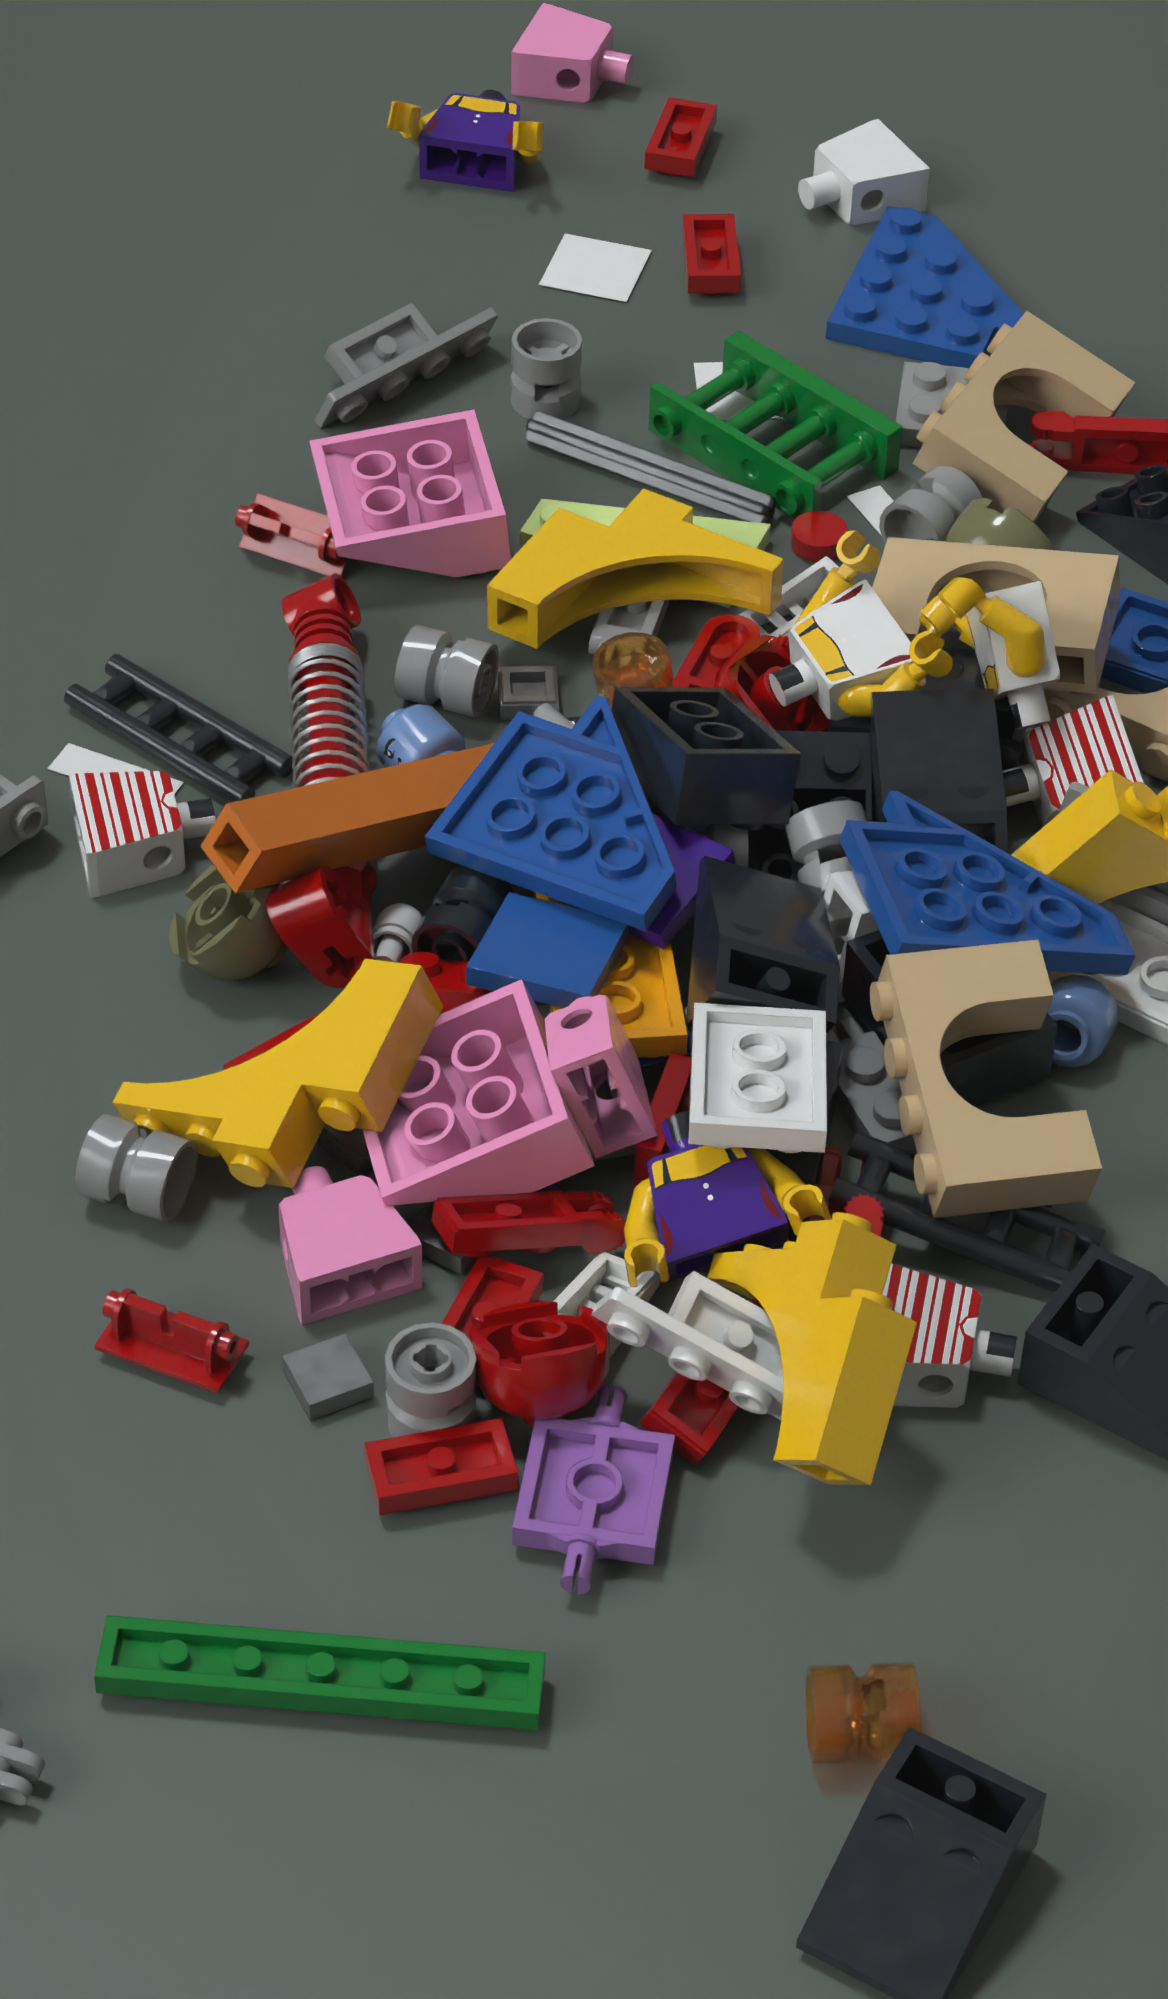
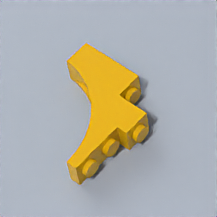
M644 488L610 526L558 508L487 585L488 630L538 649L545 641L559 631L600 611L637 602L656 600L710 601L747 608L771 616L781 604L784 559L694 525L693 507Z
M1110 769L1011 855L1096 904L1132 890L1168 882V786L1156 795L1144 783H1134Z
M364 959L360 969L345 989L325 1010L290 1038L267 1052L242 1064L194 1079L164 1083L123 1081L112 1103L122 1118L134 1121L140 1128L146 1129L147 1136L154 1130H162L193 1140L197 1145V1152L208 1157H217L221 1154L229 1166L232 1176L246 1185L263 1187L265 1184L294 1188L325 1124L341 1131H351L354 1128L377 1132L383 1131L438 1019L443 1004L421 965Z
M841 1212L833 1213L831 1220L802 1222L796 1242H785L783 1249H771L761 1245L746 1244L743 1251L714 1253L707 1278L752 1300L755 1297L768 1314L775 1330L783 1370V1404L777 1448L773 1460L828 1485H871L917 1322L891 1310L893 1301L882 1295L896 1244L872 1233L873 1224L868 1220Z

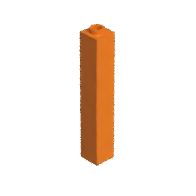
M494 743L227 803L200 847L235 894L289 881L322 865L337 869L426 847L425 835Z

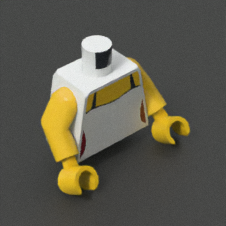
M855 530L846 532L837 542V556L843 564L840 568L833 567L788 632L791 665L769 674L772 690L782 706L785 707L806 696L812 695L826 717L834 721L849 717H871L870 692L922 690V687L926 685L925 676L927 674L933 677H943L951 671L953 665L952 657L942 649L944 640L932 631H924L919 633L910 642L865 579L857 583L855 580L857 573L867 574L873 572L878 568L881 558L879 550L871 544H867L861 554L856 557V553L864 545L865 536Z
M962 577L952 579L937 596L921 609V615L919 616L921 625L927 631H932L939 637L952 626L961 633L959 640L975 649L985 689H994L995 700L1008 697L1016 730L1050 722L1043 688L1049 687L1060 679V670L1041 581L984 593L981 587L972 579Z

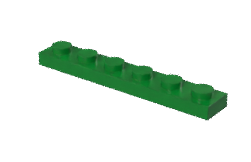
M106 1615L94 1681L96 1693L539 1731L546 1652Z

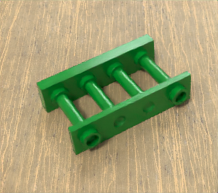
M739 330L724 339L722 374L691 394L683 397L658 381L650 386L649 431L729 480L772 495L776 500L775 508L793 519L806 512L819 511L821 488L857 464L882 479H886L899 468L903 426ZM734 391L754 401L753 404L725 422L706 411V409ZM775 415L782 417L783 420L795 426L767 446L746 435ZM816 439L836 451L808 471L787 460V458Z

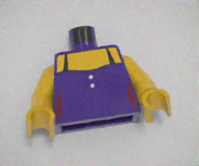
M493 89L485 90L479 96L459 93L451 94L439 109L421 118L422 107L399 101L391 102L387 129L400 131L405 139L419 148L421 179L514 192L518 158L522 163L530 165L535 164L542 157L544 123L520 121V105L515 101L506 100L499 91Z
M689 1111L672 1115L661 1123L670 1152L647 1162L649 1178L643 1180L634 1188L624 1227L626 1243L624 1259L628 1283L630 1287H638L636 1278L645 1271L658 1272L661 1277V1283L671 1282L686 1277L693 1271L698 1273L710 1269L714 1253L743 1251L746 1244H756L768 1248L784 1244L789 1241L788 1221L785 1214H787L796 1236H798L802 1220L808 1216L819 1215L824 1220H831L822 1191L817 1186L806 1185L792 1169L765 1149L742 1147L720 1149L710 1145L688 1144Z

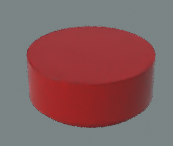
M810 511L803 513L792 523L791 548L798 556L812 562H818L826 556L831 560L837 559V542L842 535L848 532L847 524L841 517L830 512Z

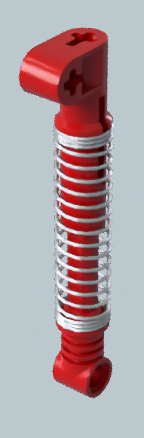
M333 573L284 597L281 604L286 624L294 637L295 650L289 658L287 672L294 788L370 771L365 708L366 697L364 695L365 684L363 682L364 670L361 658L353 647L351 630L361 624V613L357 600L347 582L339 574ZM351 699L355 700L354 704L350 703L349 701ZM306 707H307V714L302 711V710H303L304 708H306ZM353 711L356 713L355 717L349 714ZM305 721H307L308 727L305 726V725L302 724V723H304ZM353 724L357 726L355 730L350 728ZM306 734H308V740H307L306 738H304L303 736H305ZM354 737L358 740L356 743L351 742ZM307 747H309V753H308L307 751H305L304 749H306ZM355 750L358 752L357 757L352 755ZM301 754L305 756L303 759L299 757ZM377 859L337 869L322 865L276 886L270 891L265 901L270 921L276 933L314 977L324 985L334 988H345L360 969L364 959L375 960L371 895L375 891L377 884Z

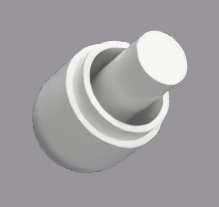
M396 903L381 911L373 926L375 960L398 963L405 955L414 953L411 944L412 938L423 918L418 910L408 904Z

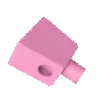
M543 3L511 51V94L587 103L592 101L604 80L628 85L634 70V56L613 51V28L609 23Z
M606 995L581 997L574 1000L568 1007L550 1013L544 1019L550 1072L595 1158L658 1136L638 1057L609 998ZM607 1079L610 1090L616 1088L617 1097L610 1100L601 1099L597 1095L599 1086Z
M312 1166L302 1170L294 1188H291L294 1195L284 1198L279 1203L281 1247L298 1319L302 1326L422 1289V1244L418 1236L394 1206H386L378 1186L370 1177L359 1175L333 1183L328 1171L323 1167Z

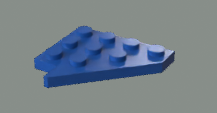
M887 206L827 320L825 339L924 362L970 368L981 352L988 355L987 348L1002 325L1006 323L1013 328L1024 313L938 217L919 213L911 208Z
M601 695L595 697L572 729L518 711L425 835L429 854L647 932L677 889L675 870L606 697Z
M889 790L882 812L887 822L846 821L839 840L890 955L1039 940L1047 971L1080 972L1088 975L1098 973L1128 975L1136 954L1114 913L899 791Z

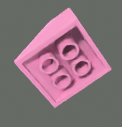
M474 409L309 441L337 556L456 578L502 569L511 560L506 513Z
M522 979L440 1014L383 1131L363 1130L381 1197L386 1206L437 1201L438 1197L530 1193L595 1166L587 1141L550 1072L545 1021Z

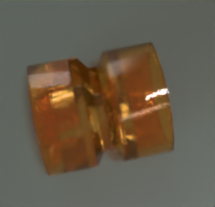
M628 632L616 635L605 641L594 653L592 667L598 695L606 697L610 709L612 708L615 687H673L670 655L667 646L658 637L647 633Z
M912 1662L871 1663L865 1675H856L849 1664L808 1665L805 1679V1717L811 1763H854L860 1751H868L875 1762H887L909 1727L921 1732L920 1695L915 1665Z

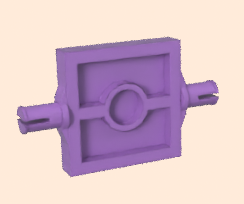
M611 1384L601 1386L597 1394L598 1398L593 1418L587 1417L575 1420L548 1419L535 1420L512 1526V1545L558 1551L566 1554L560 1586L571 1594L573 1593L576 1572L578 1570L577 1594H585L590 1590L595 1559L607 1558L654 1565L674 1455L675 1435L639 1430L625 1422H621L628 1395L626 1390L619 1385H615L611 1406H609Z

